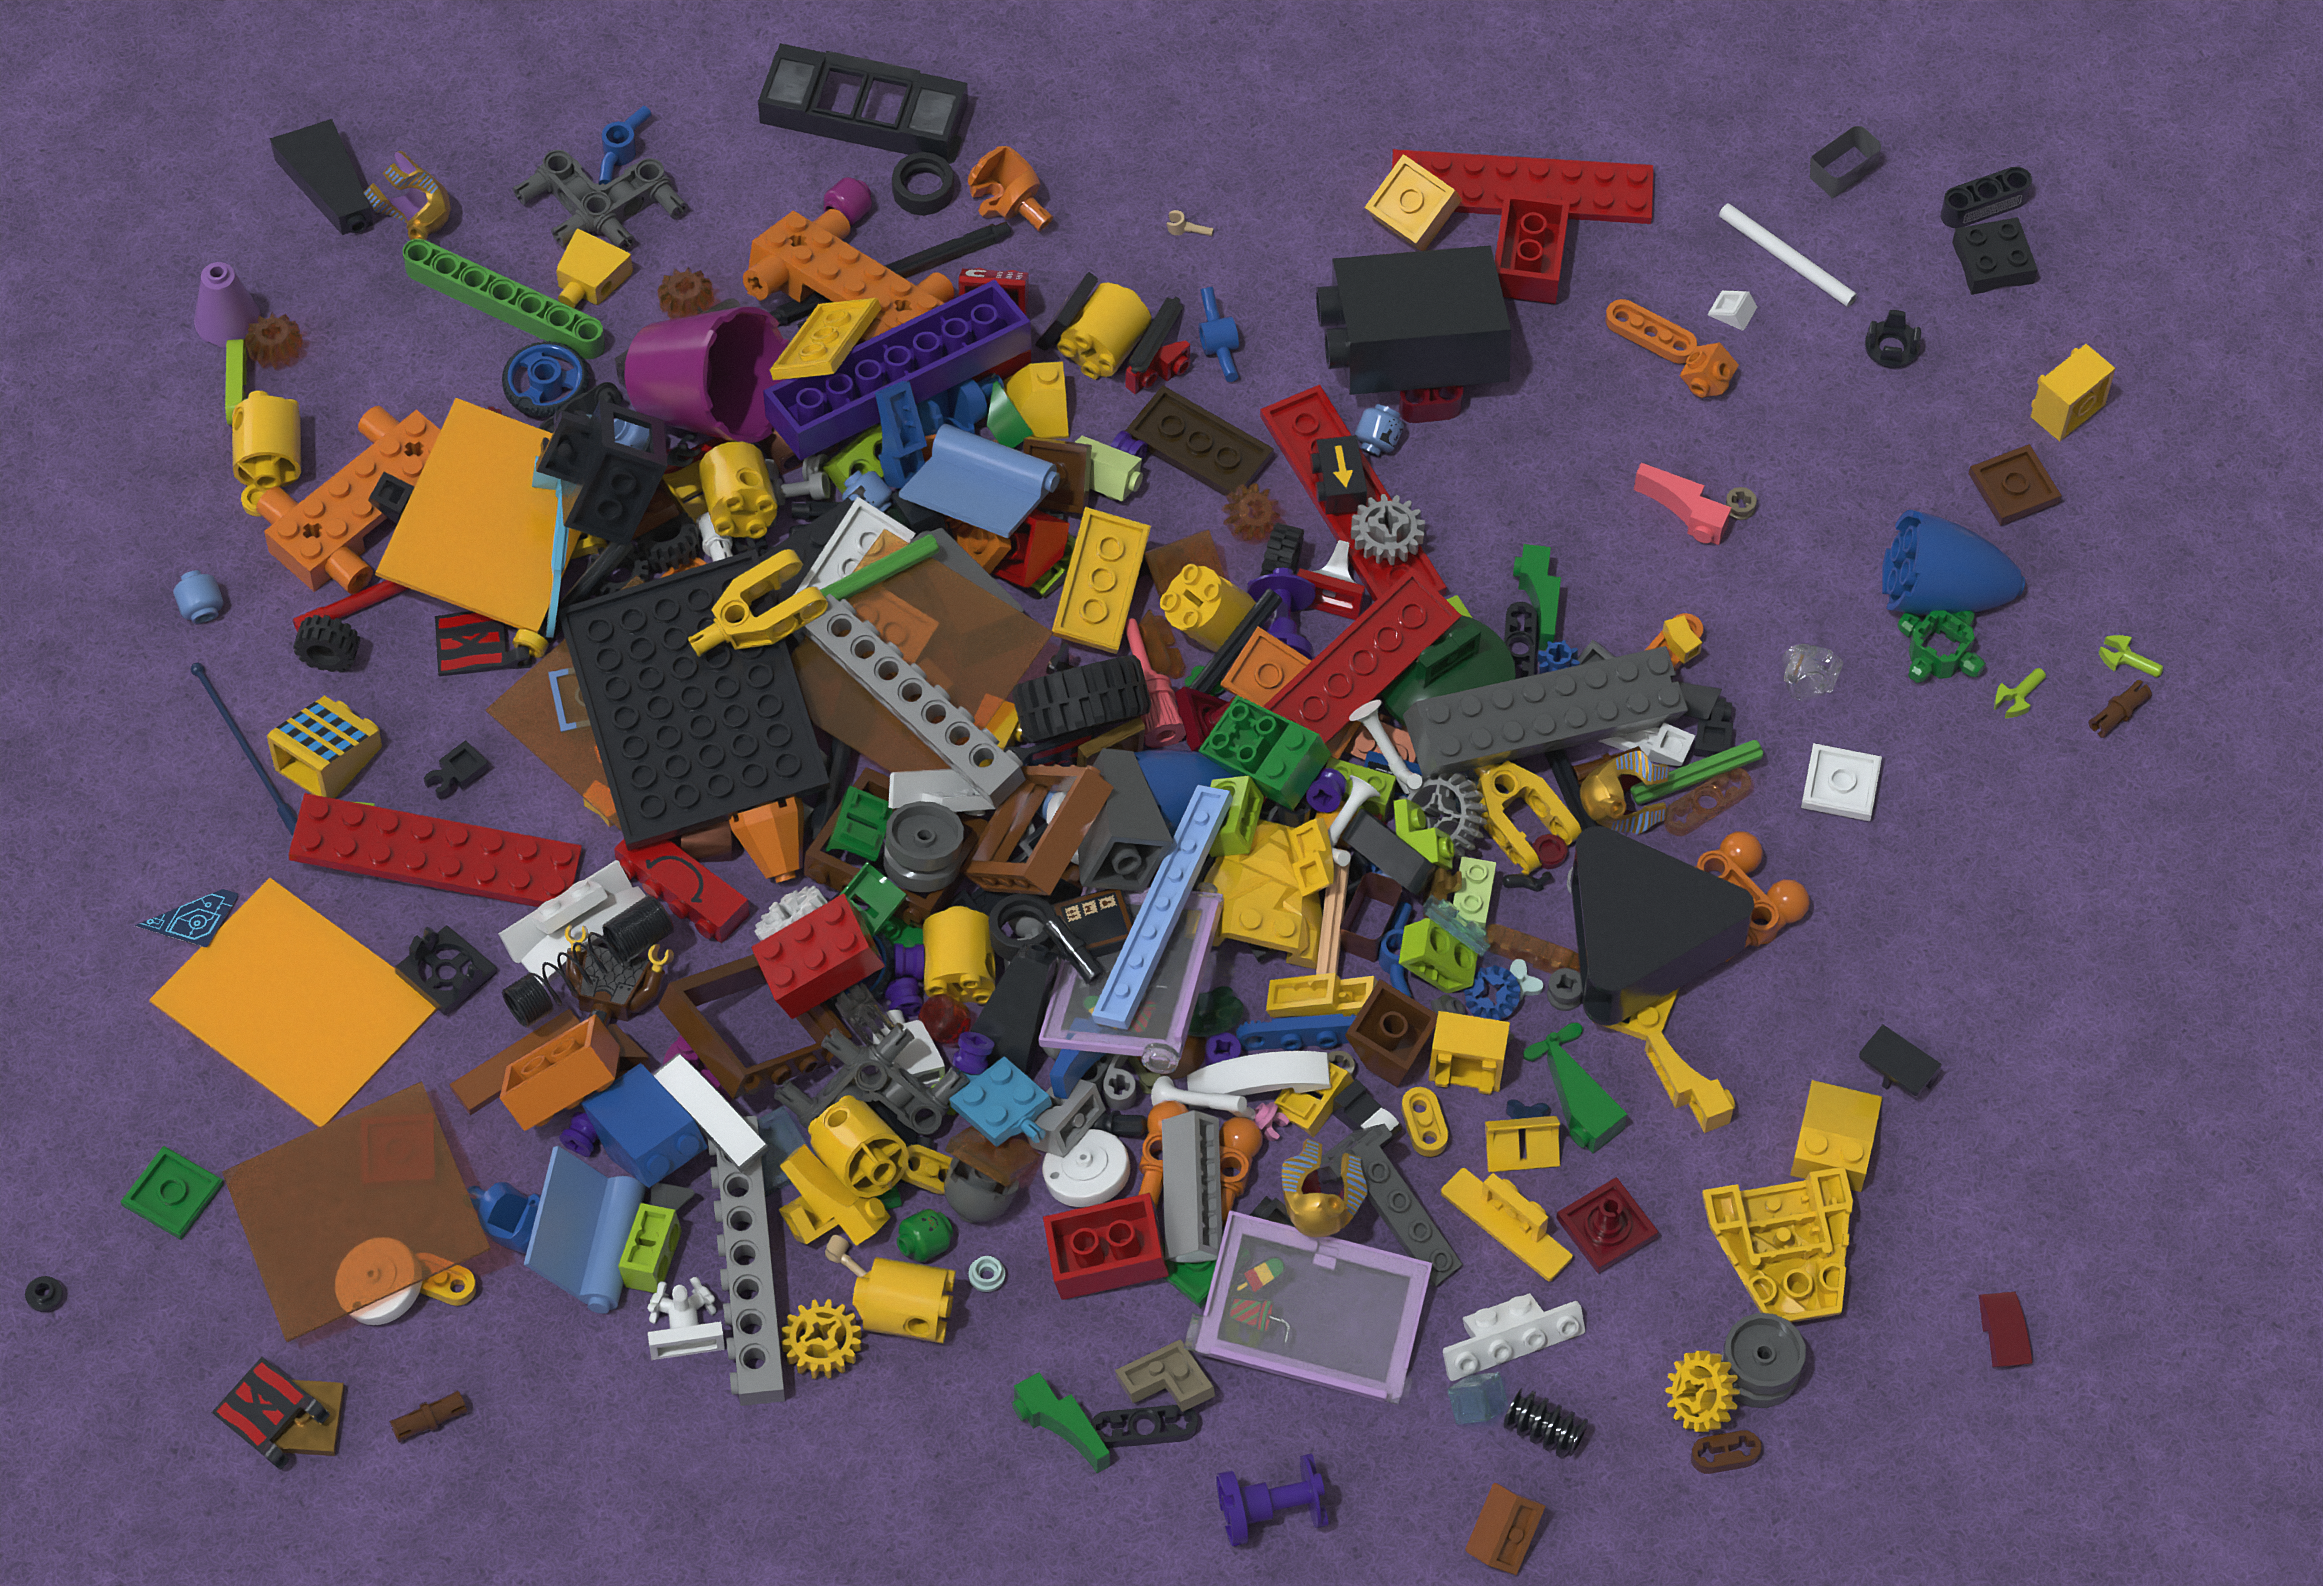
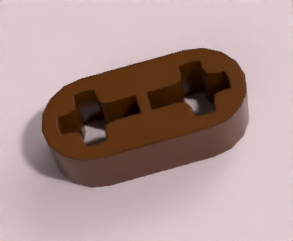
M1747 1430L1703 1437L1698 1439L1693 1445L1691 1463L1697 1471L1704 1474L1746 1468L1758 1461L1761 1452V1442L1758 1436ZM1739 1442H1744L1746 1447H1753L1750 1449L1748 1456H1744L1740 1450H1732L1738 1449ZM1704 1448H1708L1710 1454L1721 1453L1714 1455L1713 1462H1707L1705 1457H1699L1702 1455Z

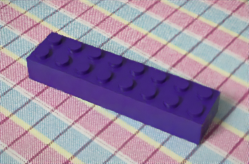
M994 279L853 347L834 374L786 379L763 390L765 417L801 461L881 422L875 392L898 382L907 381L910 382L915 404H918L1031 349V321Z

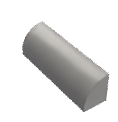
M1193 1110L1162 1120L1165 1260L1185 1263L1216 1260L1222 1241L1219 1118Z

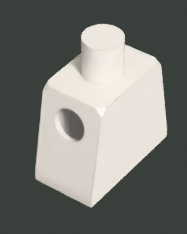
M890 1010L882 1015L884 1028L873 1032V1044L878 1045L894 1028L896 1023H901L904 1025L903 1031L906 1028L909 1029L915 1038L900 1052L894 1061L924 1085L937 1084L940 1077L945 1074V1066L923 1022L916 1020L905 1023L901 1010Z

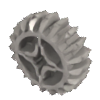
M1444 773L1440 774L1439 777L1426 780L1421 776L1422 785L1417 789H1411L1406 785L1410 794L1408 797L1402 796L1399 799L1407 798L1421 806L1425 814L1427 829L1436 827L1449 834L1454 844L1455 857L1459 859L1465 857V848L1469 850L1476 849L1472 841L1475 837L1483 838V834L1478 829L1479 826H1484L1488 823L1480 815L1488 809L1486 805L1480 803L1484 796L1481 792L1475 790L1476 784L1474 782L1466 780L1465 776L1460 773H1455L1454 775ZM1454 793L1460 801L1461 814L1456 811V801L1453 800ZM1441 814L1444 815V816H1445V814L1451 816V817H1443L1442 820H1439V819H1438V821L1435 820V819H1432V817H1434V818H1439Z

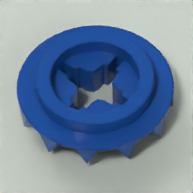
M1497 965L1487 968L1480 967L1479 971L1474 975L1473 986L1463 990L1466 1000L1465 1005L1475 1017L1499 1021L1513 1013L1518 1006L1521 996L1517 978L1508 969ZM1487 982L1494 988L1501 987L1496 992L1497 999L1495 1000L1497 1005L1488 997L1482 998L1487 993Z

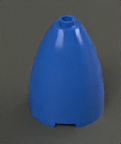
M1915 510L1905 511L1896 522L1895 528L1899 530V533L1894 538L1891 549L1886 548L1882 565V594H1889V602L1886 609L1927 616L1931 611L1945 610L1950 614L1961 611L1977 613L2009 603L2017 595L2020 596L2025 586V577L2021 575L2020 568L2003 551L1977 533L1944 518Z
M1162 749L1134 752L1172 839L1197 785L1210 787L1213 779L1235 777L1196 751Z

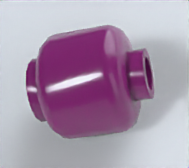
M851 177L842 178L824 195V212L829 209L839 210L848 219L850 226L854 225L872 208L870 188L861 180Z

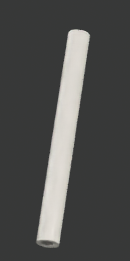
M1727 203L1719 213L1720 218L1840 303L1849 307L1856 300L1857 293L1734 206Z

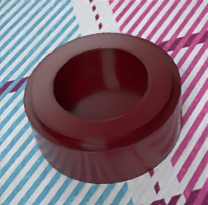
M1545 834L1538 837L1533 843L1532 848L1542 864L1540 867L1555 869L1565 862L1567 845L1559 836Z

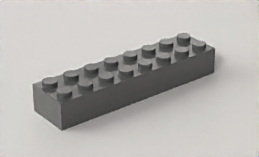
M1664 646L1416 701L1403 714V718L1423 779L1426 780L1439 777L1440 774L1444 773L1453 774L1662 726L1663 722L1673 724L1688 709L1679 682L1671 681L1676 673L1668 649Z

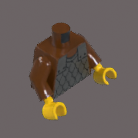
M572 924L565 930V938L571 943V948L567 949V954L573 958V944L575 942L583 943L588 938L589 933L586 926H582V937L579 940H575L571 936ZM655 944L649 949V959L636 956L629 962L623 961V966H620L609 949L592 945L595 954L608 971V976H605L599 969L593 956L586 949L584 950L580 945H577L575 950L578 960L590 976L593 986H590L585 981L575 963L568 957L566 959V976L577 990V996L573 994L572 996L578 999L580 1010L589 1012L588 1018L596 1014L607 1028L611 1018L628 1022L633 1013H639L657 999L665 975L663 966L672 962L674 953L671 949H667L664 959L660 961L657 957L660 944Z

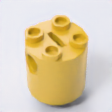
M1109 282L1101 283L1061 334V340L1057 344V348L1064 356L1070 357L1076 364L1081 366V372L1094 380L1099 376H1112L1151 324L1150 312L1133 290Z
M253 391L249 393L248 399L235 406L232 412L233 473L240 483L247 486L254 484L260 489L269 490L275 486H288L299 478L301 474V424L299 403L296 400L269 396L265 391Z
M742 441L727 442L715 446L702 458L699 463L698 473L709 516L716 534L731 537L749 536L753 539L764 536L767 532V527L771 525L777 516L778 505L762 451L753 444Z
M1188 564L1182 569L1181 573L1172 580L1166 593L1160 599V607L1165 611V616L1173 627L1183 631L1190 638L1215 653L1256 604L1250 594L1222 578L1214 570L1194 564Z
M953 906L945 911L935 913L928 917L923 924L924 990L928 997L939 1002L941 1009H958L960 1003L967 1002L986 1004L996 988L995 950L991 946L989 916L964 906Z
M851 1095L842 1097L837 1103L828 1107L818 1118L812 1120L808 1127L814 1153L856 1196L869 1198L879 1196L892 1189L902 1178L908 1166L909 1153L905 1142L864 1101L857 1100Z
M876 1257L871 1271L862 1277H857L853 1293L852 1305L855 1306L863 1320V1330L944 1343L947 1322L942 1321V1318H950L953 1296L947 1295V1291H953L956 1270Z

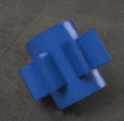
M1566 640L1555 643L1548 641L1546 652L1538 651V662L1541 663L1539 665V674L1580 665V662L1576 660L1578 658V649H1571L1566 644Z

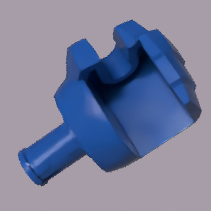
M992 372L977 382L970 378L916 404L924 436L937 434L940 427L944 424L975 434L974 424L984 419L987 415L986 400L991 397L993 382L998 380L1004 388L1001 377Z
M508 1182L495 1183L487 1191L479 1186H470L466 1192L475 1195L476 1199L464 1195L463 1202L467 1208L478 1211V1224L484 1233L493 1242L515 1252L526 1254L541 1195L533 1193L527 1198Z

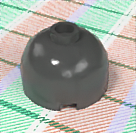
M957 1155L951 1160L946 1173L944 1193L947 1202L964 1221L976 1223L978 1221L984 1222L997 1219L1010 1208L1019 1187L1017 1178L1013 1183L1009 1178L1011 1171L995 1160L981 1155H973L972 1160H962L963 1155Z

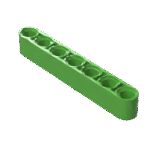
M413 239L404 245L402 250L405 270L411 279L547 342H557L570 346L585 359H595L603 354L605 350L603 326L596 318L426 240Z

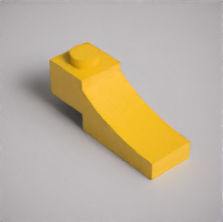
M1336 972L1270 980L1266 1011L1270 1017L1274 1018L1343 1014V1017L1351 1016L1352 1014L1357 1016L1378 981L1375 976L1340 979Z
M1661 1030L1647 1034L1644 1050L1674 1107L1679 1108L1689 1104L1704 1133L1729 1124L1733 1109H1735V1102L1728 1089L1723 1090L1718 1078L1710 1081L1684 1062L1670 1046Z
M806 1144L794 1150L780 1165L781 1169L821 1221L825 1223L834 1217L856 1246L876 1234L891 1217L885 1210L883 1203L875 1196L865 1198L853 1194L811 1152Z

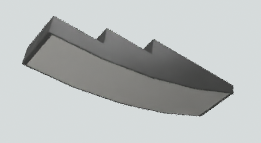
M680 1053L676 1054L652 1074L695 1120L698 1128L719 1151L721 1150L741 1173L769 1151L765 1141Z

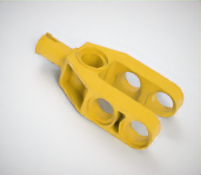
M783 550L733 579L711 609L715 616V619H713L714 623L687 638L698 657L723 641H726V643L730 642L735 650L772 645L815 620L826 611L828 602L818 587H808L760 616H753L749 608L752 605V601L772 589H780L782 583L794 577L801 570L803 563L794 550ZM743 618L740 622L734 623L736 620Z
M1509 761L1504 762L1502 765L1493 764L1473 769L1479 777V783L1475 790L1482 793L1484 798L1480 803L1486 805L1488 809L1480 815L1488 823L1483 827L1506 856L1515 865L1518 863L1524 869L1521 871L1523 874H1530L1542 864L1536 852L1525 840L1526 834L1523 831L1519 832L1503 813L1504 808L1508 807L1516 798L1522 797L1553 835H1558L1562 838L1567 846L1577 840L1582 832L1578 821L1542 777ZM1495 784L1504 785L1509 793H1500L1496 789Z

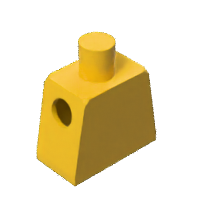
M577 228L556 270L558 286L563 289L558 296L559 302L575 308L581 299L599 305L632 274L631 254Z

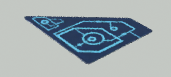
M221 889L135 926L195 945L208 947L236 901L238 893Z

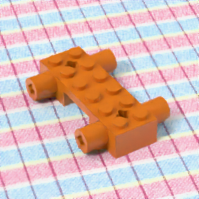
M836 209L827 210L813 222L794 210L752 240L749 267L743 274V284L748 291L747 293L753 295L759 301L779 290L799 303L814 291L833 302L878 298L881 310L855 346L949 302L954 297L953 285L945 275L935 272L919 284L914 285L844 242L843 239L850 233V224L845 215Z
M382 406L372 407L362 416L358 424L359 432L373 443L369 448L300 503L278 486L267 490L259 499L256 511L271 524L264 531L269 553L313 592L332 578L348 593L355 594L366 587L373 575L372 567L359 557L365 552L363 537L388 517L374 507L368 499L383 472L415 487L441 431L417 409L399 422Z

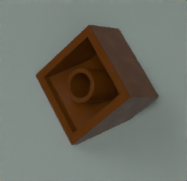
M1379 979L1346 1032L1345 1037L1366 1069L1398 1087L1434 1029L1438 1014Z

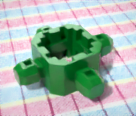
M1945 610L1931 611L1923 622H1921L1920 617L1912 613H1904L1898 621L1897 627L1908 638L1912 636L1909 646V655L1912 661L1908 673L1910 679L1916 683H1921L1931 674L1939 679L1951 678L1959 668H1962L1961 671L1971 677H1978L1982 673L1986 663L1975 652L1971 653L1975 639L1973 628L1971 627L1974 620L1973 611H1961L1950 614ZM1943 631L1946 633V638L1954 643L1959 641L1960 644L1954 654L1951 653L1949 656L1943 654L1939 657L1937 656L1938 651L1930 646L1925 648L1923 644L1929 635L1932 636L1934 632L1940 635Z

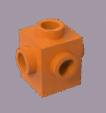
M1720 342L1696 346L1694 351L1688 356L1686 365L1679 376L1696 396L1700 398L1718 396L1723 394L1729 387V381L1739 364Z

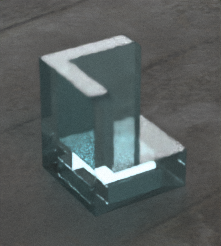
M1500 1372L1467 1376L1447 1389L1456 1424L1489 1421L1508 1408Z

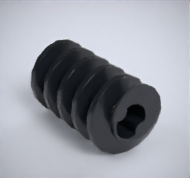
M1521 1388L1505 1415L1504 1428L1510 1430L1517 1424V1435L1520 1437L1525 1436L1531 1430L1530 1442L1536 1444L1544 1437L1543 1449L1549 1451L1557 1445L1556 1456L1562 1458L1570 1452L1571 1457L1583 1438L1588 1426V1419L1585 1418L1578 1425H1575V1412L1572 1411L1565 1418H1562L1561 1405L1558 1404L1550 1412L1548 1411V1398L1545 1397L1537 1405L1535 1404L1536 1392L1532 1390L1524 1398L1521 1396Z

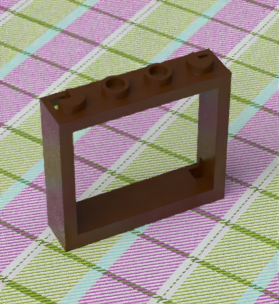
M866 767L853 787L889 802L890 777ZM840 803L806 851L804 875L816 880V883L825 884L842 892L861 869L828 855V851H826L841 806ZM964 811L956 813L964 827L960 870L989 823L974 815L965 814ZM959 872L954 882L943 889L930 892L926 899L898 887L908 897L893 913V916L903 920L908 925L912 924L923 929V924L928 917L943 911L947 902L952 898L966 876ZM856 895V896L854 897V898H856V899H858V900H860V901L866 903V902L863 901L859 896Z
M754 954L670 982L658 1005L659 1009L732 1099L746 1094L754 1095L765 1087L774 1084L781 1085L784 1081L798 1075L806 1076L823 1066L838 1064L841 1060L821 1046L823 1039L826 1035L832 1036L830 1031L833 1028H837L849 1040L853 1037L826 1003L822 1002L796 1017L814 1039L815 1044L745 1068L696 1006L766 983L767 981Z

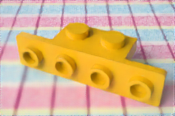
M1461 1168L1441 1188L1442 1197L1548 1282H1551L1571 1262L1572 1254L1546 1233L1549 1217L1546 1215L1545 1210L1534 1201L1529 1202L1520 1195L1516 1186L1509 1180L1500 1179L1492 1173L1482 1182L1466 1168Z

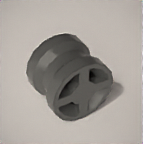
M1562 968L1550 976L1547 998L1552 1007L1560 1011H1571L1579 1006L1582 1000L1580 973L1574 969ZM1564 985L1570 987L1571 990L1566 989Z

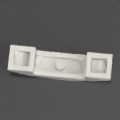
M1663 722L1661 728H1651L1598 741L1622 751L1639 746L1641 751H1644L1652 762L1682 766L1695 739V735Z
M637 886L608 896L607 899L553 933L548 934L521 960V963L528 972L536 973L543 978L542 964L548 962L558 967V953H567V949L571 948V943L565 938V930L569 925L572 924L571 936L575 940H579L582 937V926H586L588 933L595 932L604 937L603 924L642 898L644 899L646 895ZM591 936L593 946H598L603 942L597 936ZM588 938L583 942L584 945L588 944ZM561 955L560 961L565 973L567 957ZM549 965L545 966L549 982L560 976L554 968ZM536 978L542 984V986H545L544 983H542L538 978Z
M1281 1051L1233 1058L1206 1066L1187 1075L1188 1091L1243 1096L1292 1087L1295 1093L1331 1088L1329 1057L1325 1052ZM1189 1105L1190 1109L1210 1108L1204 1106Z

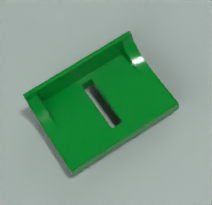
M849 785L843 797L826 851L843 849L875 862L886 833L887 821L893 811V808L888 807L889 802ZM848 816V817H850V818H852V819H855V820H857V821H859V822H862V823L867 824V825H869V826H871V827H874V828H876V830H875V829H872V828H870V827H868V826H865V825H863V824H860V823H858V822H856V821H853V820H851V819H849V818H846V817Z
M868 862L865 863L840 894L844 893L861 913L872 939L908 897L906 893ZM856 895L879 913L875 919L852 901Z

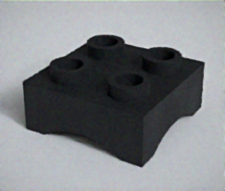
M2018 217L1955 228L1952 244L1962 264L1971 295L1985 293L2004 286L2034 284L2038 269Z

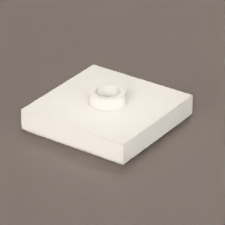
M1813 743L1801 808L1870 821L1882 757Z

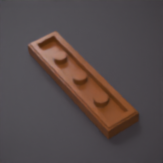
M567 1009L449 1084L451 1091L471 1116L500 1097L506 1066L581 1022L570 1009Z

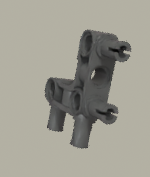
M560 149L552 150L544 156L543 164L537 167L534 175L512 188L514 195L523 205L547 191L551 192L569 211L572 217L551 229L553 238L556 242L559 241L561 247L570 242L578 228L590 234L594 232L599 235H605L614 246L626 251L622 244L629 249L633 246L635 237L621 224L622 222L654 202H658L672 219L679 218V214L682 216L688 209V204L672 189V181L664 173L662 163L653 158H645L625 169L624 174L608 184L599 185L598 183L594 184L583 172L581 164L570 156L569 153Z
M896 1023L894 1028L878 1045L873 1044L869 1047L857 1046L840 1033L837 1028H833L830 1031L832 1036L826 1035L821 1046L845 1063L844 1066L816 1097L810 1098L793 1085L790 1080H786L782 1083L784 1088L779 1087L774 1094V1098L797 1114L799 1124L806 1128L807 1132L812 1120L818 1118L828 1107L837 1103L842 1097L851 1095L857 1100L871 1102V1100L881 1101L897 1114V1119L919 1134L927 1135L938 1130L942 1117L949 1111V1098L967 1085L969 1079L962 1071L958 1074V1068L951 1066L943 1078L931 1088L924 1085L895 1062L894 1059L915 1038L909 1029L906 1028L903 1031L904 1025L901 1023ZM868 1065H874L879 1068L873 1074H866L861 1071L862 1068ZM923 1108L933 1110V1113L927 1117H920L916 1114Z

